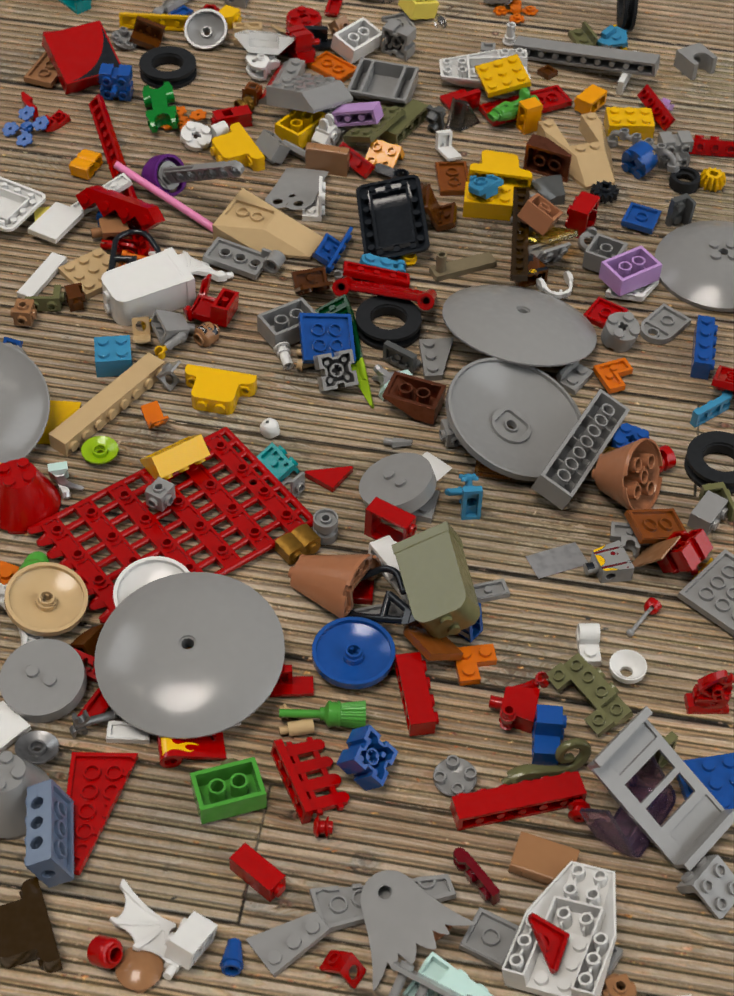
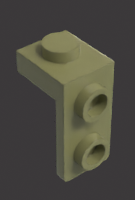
M54 285L53 296H26L25 299H34L37 312L61 311L62 302H65V292H62L61 285Z
M724 482L702 485L699 500L702 499L708 490L729 500L727 504L729 511L726 516L729 522H733L734 502L731 498L730 490L726 488Z

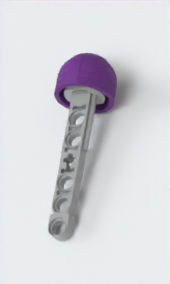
M162 154L156 155L146 162L142 169V177L166 193L177 187L175 192L168 193L171 196H176L183 191L186 182L224 179L230 176L232 178L240 177L245 167L237 160L184 165L176 155Z

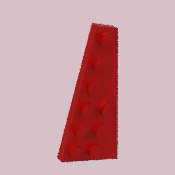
M72 752L66 794L74 801V875H81L139 758L138 753Z

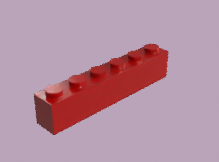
M566 771L560 775L543 776L530 781L522 780L511 785L502 784L491 789L482 788L471 793H459L451 797L450 810L457 831L566 809L568 804L575 799L585 801L587 792L579 771Z

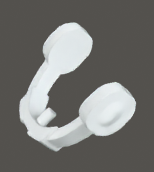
M570 271L564 272V280L569 286L564 292L562 289L559 292L551 291L543 278L536 279V286L540 292L544 291L555 298H567L572 292L573 275Z

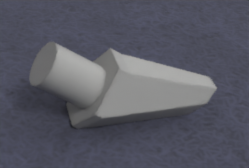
M384 437L383 445L392 446L393 449L409 446L413 443L411 439L393 437V439Z

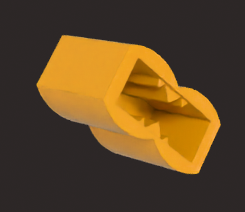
M83 149L69 164L71 175L86 180L91 179L95 171L103 163L102 153Z

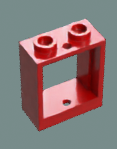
M375 497L365 509L364 535L374 540L390 535L396 542L415 535L417 529L415 515L378 497ZM381 519L403 529V533L382 523Z

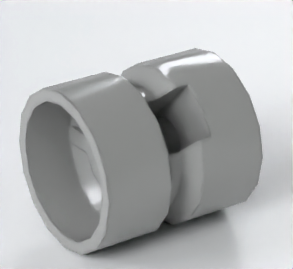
M329 508L319 509L313 515V531L321 538V545L332 544L338 538V514Z

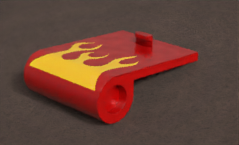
M223 732L193 739H171L157 736L159 761L162 767H176L181 764L183 759L226 760Z

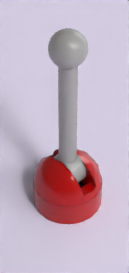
M653 597L648 598L644 604L645 613L631 629L626 631V634L632 637L634 631L648 614L655 615L661 610V603Z

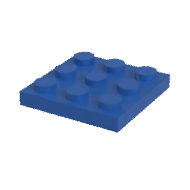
M299 313L298 322L302 363L314 364L313 356L331 353L332 357H334V352L352 349L356 363L351 314Z
M734 753L683 760L725 810L734 809ZM678 774L676 778L684 800H686L693 790Z

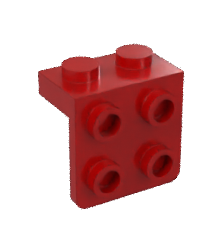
M478 88L471 91L460 89L441 95L440 101L455 115L479 107L481 91Z

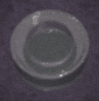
M438 15L434 18V24L439 30H443L447 27V20L443 15Z

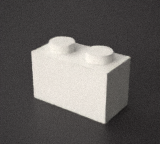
M195 911L188 918L184 917L178 926V930L175 933L171 932L165 941V945H167L165 957L189 971L214 941L218 925Z

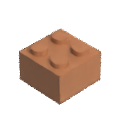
M536 193L525 203L517 216L522 223L531 226L535 233L544 236L553 228L563 212L539 193Z

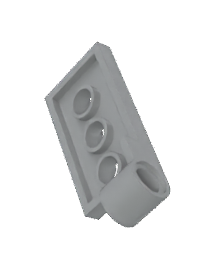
M217 237L203 255L202 261L256 280L262 271L272 274L277 273L285 262V256L278 250L271 251L262 248L261 252Z

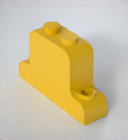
M239 122L231 124L230 131L227 134L212 138L210 153L216 158L217 162L237 160L244 167L248 166L253 171L265 170V156Z
M484 150L481 153L480 162L470 164L467 182H470L471 175L486 177V175L493 174L504 179V184L514 187H530L533 177L530 171L520 169L519 157L516 154Z
M187 364L185 367V383L188 387L192 388V407L195 410L230 415L234 413L239 397L255 395L257 375Z

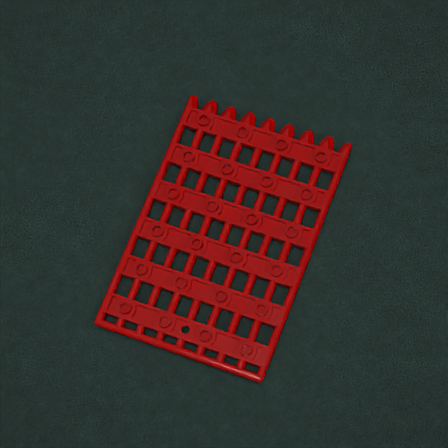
M224 427L203 438L210 453L209 456L205 457V460L208 461L215 457L219 463L208 469L202 463L198 465L193 463L189 465L190 469L179 473L176 471L172 473L173 477L167 479V481L171 482V479L181 474H184L187 480L175 486L176 497L173 503L167 506L163 512L159 511L152 514L148 510L150 507L146 504V501L142 503L138 499V496L145 493L147 486L156 480L146 468H143L28 527L27 533H44L36 541L37 546L54 545L47 552V558L64 557L59 564L74 569V572L85 583L88 596L93 594L96 596L88 604L89 610L104 607L107 609L99 617L100 623H105L115 610L113 599L115 584L112 581L117 579L120 573L131 563L142 558L161 555L180 562L190 572H203L202 569L216 562L221 569L214 573L225 576L275 548V541L279 537L273 540L267 533L278 527H281L286 533L292 532L302 524H308L310 527H313V515L229 428ZM225 435L230 441L227 442L222 436ZM236 446L241 452L238 453L233 447ZM244 458H247L251 463L248 464ZM223 469L230 473L218 481L213 476V474ZM255 469H258L262 475H259ZM138 479L145 483V485L133 491L127 486ZM234 480L241 485L230 492L223 487ZM267 480L273 484L272 487L266 483ZM192 485L199 490L186 498L181 493V491ZM247 491L251 498L239 504L234 498ZM277 492H280L284 498H281ZM107 495L112 499V502L100 508L94 503ZM202 497L209 501V503L198 509L191 504ZM258 503L263 509L250 516L245 509ZM291 503L296 509L292 510L288 504ZM119 507L123 512L122 514L110 520L104 515ZM215 508L220 515L207 521L202 515ZM75 512L79 519L64 525L61 519ZM173 514L177 520L163 527L159 520ZM269 515L274 521L261 528L256 521ZM302 515L307 521L304 522L299 516ZM127 519L133 523L131 527L121 532L115 527ZM225 520L231 525V527L220 533H217L213 528ZM85 524L89 531L75 538L71 531ZM183 525L188 532L174 539L169 532ZM140 531L144 537L129 544L125 538ZM236 532L242 537V539L231 545H228L224 540ZM93 537L99 540L100 543L87 550L81 545V543ZM191 538H194L199 543L187 551L180 546V544ZM150 543L155 550L141 557L136 550ZM248 544L254 551L240 558L235 551ZM104 549L110 553L108 557L98 562H95L91 557ZM205 550L210 556L196 564L191 557ZM115 561L121 566V568L108 575L102 570V568Z

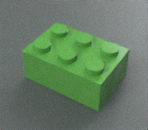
M255 757L190 773L191 789L201 824L267 808V795Z

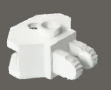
M247 53L245 61L248 63L246 72L252 79L259 81L266 80L271 70L279 68L281 64L276 56L272 54L266 56L260 53Z
M327 113L325 118L323 117L319 120L320 123L315 128L311 142L335 146L341 136V129L337 128V125L334 124L333 115Z

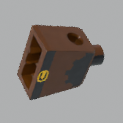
M529 254L528 281L514 282L516 286L524 288L536 285L537 278H543L547 282L548 268L534 254Z

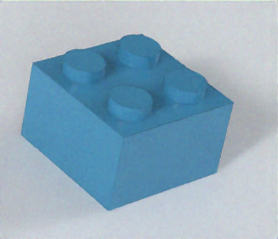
M130 335L94 337L97 378L120 376L132 366Z

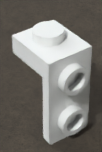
M451 129L436 131L435 149L449 162L462 159V156L452 147L453 131Z

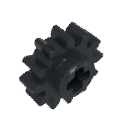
M603 180L601 183L597 181L596 184H592L590 193L600 196L599 202L606 204V202L612 203L613 200H617L619 189H617V185H612V182Z

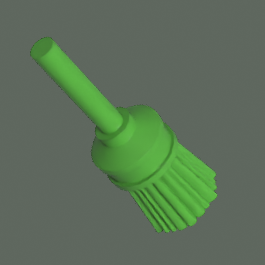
M366 700L346 703L328 701L325 707H320V710L279 709V718H320V721H325L328 728H340V726L359 728L366 725Z

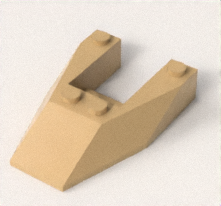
M595 112L581 114L579 131L587 142L584 144L570 146L553 119L538 122L537 135L550 139L572 155L569 171L570 178L585 190L591 189L592 184H596L597 181L601 183L605 180L615 185L611 150L602 122Z

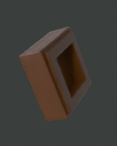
M547 64L538 69L537 74L546 80H550L558 75V70Z

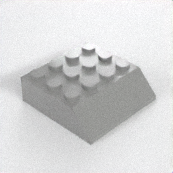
M361 57L347 90L357 100L380 101V103L405 107L411 101L418 84L419 67Z
M303 73L302 76L282 79V82L276 81L266 86L267 105L309 113H317L353 101L352 95L343 82L336 80L335 77L324 78L323 75L312 76L311 73Z

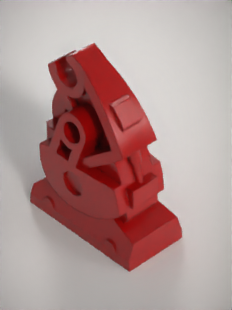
M725 669L710 673L697 680L698 684L694 686L692 693L684 695L687 714H729L728 702L732 696L734 675L732 673L728 675Z

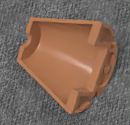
M301 554L295 566L289 569L290 587L337 617L343 618L354 607L353 590L369 570L381 566V562L377 556L372 554ZM377 575L368 578L367 580L373 581Z

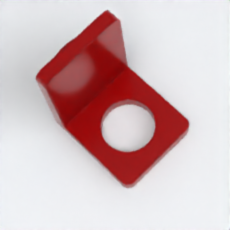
M330 950L319 967L321 971L340 974L353 989L357 987L366 973L365 967L352 952ZM355 965L357 967V975L354 979H351L349 970L351 966Z

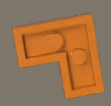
M624 357L594 365L593 371L608 394L625 390L626 384L621 377L632 374L633 368Z
M483 644L458 647L463 652L461 660H454L459 685L480 684L481 678L478 667L497 664L494 645Z

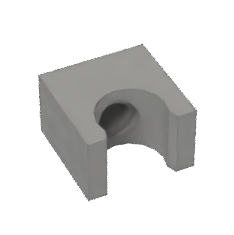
M699 42L678 49L673 66L692 81L696 79L698 68L704 69L709 74L714 73L718 57Z

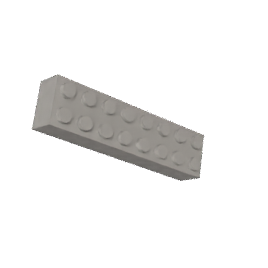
M600 389L531 488L563 510L592 469L599 455L603 452L630 409Z

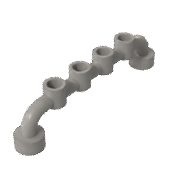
M628 128L613 130L607 137L609 147L618 146V137L622 141L628 140L632 142V145L645 141L653 147L654 150L652 151H655L658 156H667L670 161L667 163L668 172L676 173L680 169V163L676 161L675 155L666 149L665 143L655 145L653 138L642 140L640 133L630 135Z

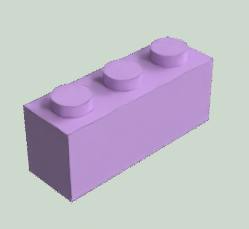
M380 101L342 104L337 106L332 112L334 123L337 127L377 124L384 116Z

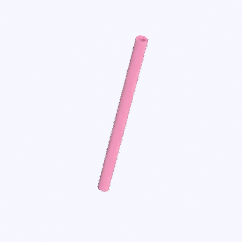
M119 161L114 164L116 170L121 173L124 172L128 178L213 233L212 225L214 223Z

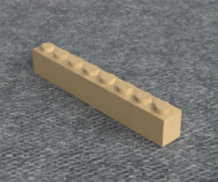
M148 352L49 433L50 447L66 457L75 452L87 439H90L109 421L113 420L121 411L125 410L133 401L159 381L156 376L162 370L161 368L165 365V361Z

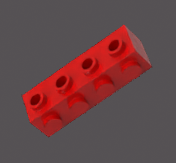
M420 652L396 654L394 668L409 737L434 734L435 726L439 724L438 713L433 710L435 706L434 695L429 693L431 684L430 678L425 675V672H427L426 661L422 660Z

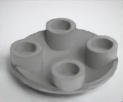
M120 27L119 30L111 34L112 41L121 48L135 49L139 46L129 42L132 32L128 31L126 27Z
M449 755L436 766L433 773V781L436 788L447 796L452 797L459 793H469L476 785L477 770L467 760L458 758L456 755Z

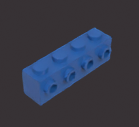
M702 315L697 317L694 329L690 377L708 380L710 370H714L715 360L712 359L715 358L716 348L713 347L716 346L717 337L714 335L717 334L718 325H715V317Z

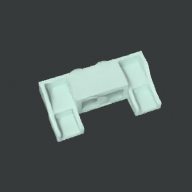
M433 951L418 971L422 975L462 996L467 994L471 996H493L484 985L475 983L465 971L457 970ZM412 980L402 996H415L420 983ZM430 988L426 996H442Z

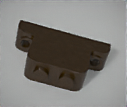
M37 877L28 879L21 886V891L19 892L20 900L0 906V965L3 968L10 969L38 960L39 968L42 967L47 973H54L63 970L61 958L39 880Z

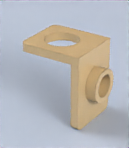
M149 317L132 318L133 343L146 344L151 342ZM139 321L145 322V330L139 331L136 328V323Z

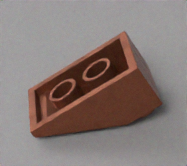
M532 134L526 143L523 169L543 176L561 175L562 181L567 183L572 155L550 139Z
M394 371L383 393V398L415 420L433 425L445 401L446 385Z

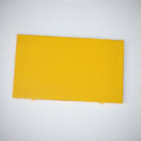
M50 400L47 426L38 444H50L49 433L80 409L81 402Z

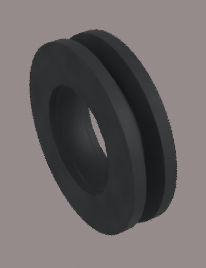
M617 0L618 27L624 29L626 25L628 31H633L638 11V0Z
M156 47L145 52L139 60L142 81L156 89L162 87L166 81L170 82L173 90L183 88L192 83L197 75L194 55L180 47ZM165 64L181 67L174 71H160L156 69V67Z
M378 295L365 300L356 311L359 339L372 348L383 350V345L387 340L407 348L415 343L420 336L421 312L409 300ZM388 315L401 319L405 324L400 328L388 330L375 326L372 321L380 316Z
M711 431L698 435L690 442L684 461L688 477L700 488L708 483L724 482L730 493L734 494V471L722 472L709 467L703 459L704 456L715 453L724 454L734 459V434Z

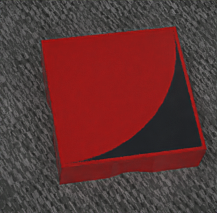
M100 20L44 34L43 47L50 62L56 69L58 79L65 94L85 90L94 85H101L99 84L98 73L102 63L114 64V67L118 68L121 64Z

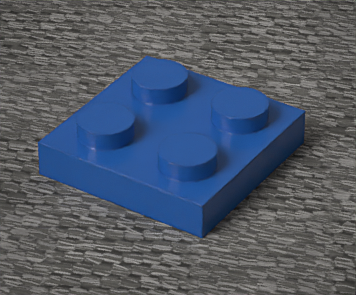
M631 202L621 221V226L652 234L662 211Z

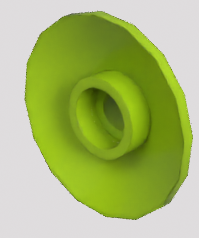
M94 436L87 439L81 447L82 457L87 462L98 465L112 461L119 452L117 442L108 436Z

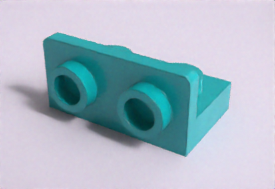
M272 442L257 456L280 482L293 471L297 474L300 473L296 467L298 463L291 456L289 458L285 456L287 452L281 445L277 447Z

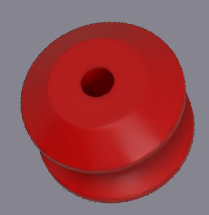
M575 799L568 804V809L570 810L568 818L570 820L584 822L590 818V813L588 812L590 810L589 803L582 799Z
M317 816L314 819L313 834L316 838L320 834H325L326 839H328V834L332 835L333 821H329V816H327L326 820H320V817Z

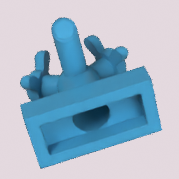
M475 473L460 474L459 479L462 482L465 481V485L458 488L445 489V494L448 496L462 495V498L459 500L461 504V520L480 519L483 488L482 486H474L472 480L478 481L479 478Z

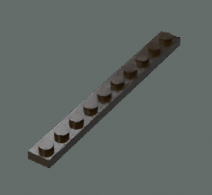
M514 187L510 281H528L529 225L522 223L517 215L530 198V187Z

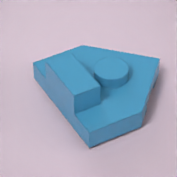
M610 25L601 32V38L598 39L597 45L605 46L607 44L608 46L612 45V47H628L627 30Z
M493 174L486 175V177L471 175L468 189L469 192L488 199L498 194V187L504 185V179Z

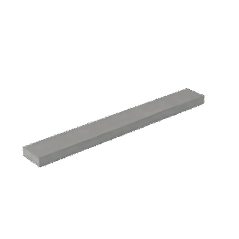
M504 578L473 584L479 603L510 597V591ZM391 602L388 615L403 617L404 612ZM383 603L353 610L358 613L380 614Z

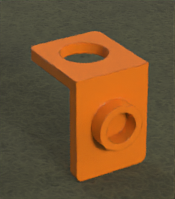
M158 401L140 407L149 429L167 423L169 417L168 415L163 416Z

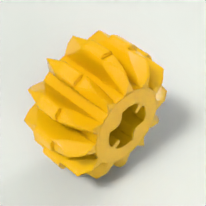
M711 167L703 169L700 175V187H703L704 190H709V192L722 190L726 183L725 173L721 169Z

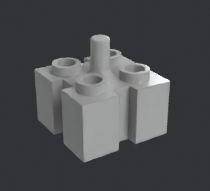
M390 19L382 27V37L385 39L381 44V52L390 56L396 54V58L407 61L415 54V43L413 40L416 38V28L407 24L402 26L401 22Z
M671 131L659 132L657 144L665 143L666 149L675 155L676 161L680 163V167H689L691 158L689 152H692L694 144L690 131H677V134H672ZM657 155L658 169L667 168V163L670 161L669 158Z
M352 349L334 352V357H332L331 353L313 356L315 370H320L321 377H317L319 391L338 389L337 384H340V387L359 384L356 370L352 371L351 364L355 363Z

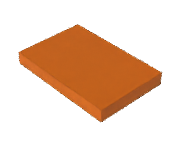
M328 51L315 57V62L307 63V68L324 77H335L336 80H341L342 82L353 77L357 68L355 65Z

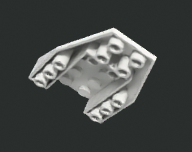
M574 861L568 863L526 910L501 969L505 986L540 996H601L617 938L615 871ZM532 912L570 934L558 971L555 974L550 973L528 921V916Z

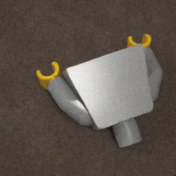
M155 309L153 316L149 320L150 330L153 328L160 344L164 345L155 347V355L163 360L166 357L165 351H170L178 344L184 343L188 334H194L195 324L187 323L181 313ZM141 321L142 329L145 330L146 324Z

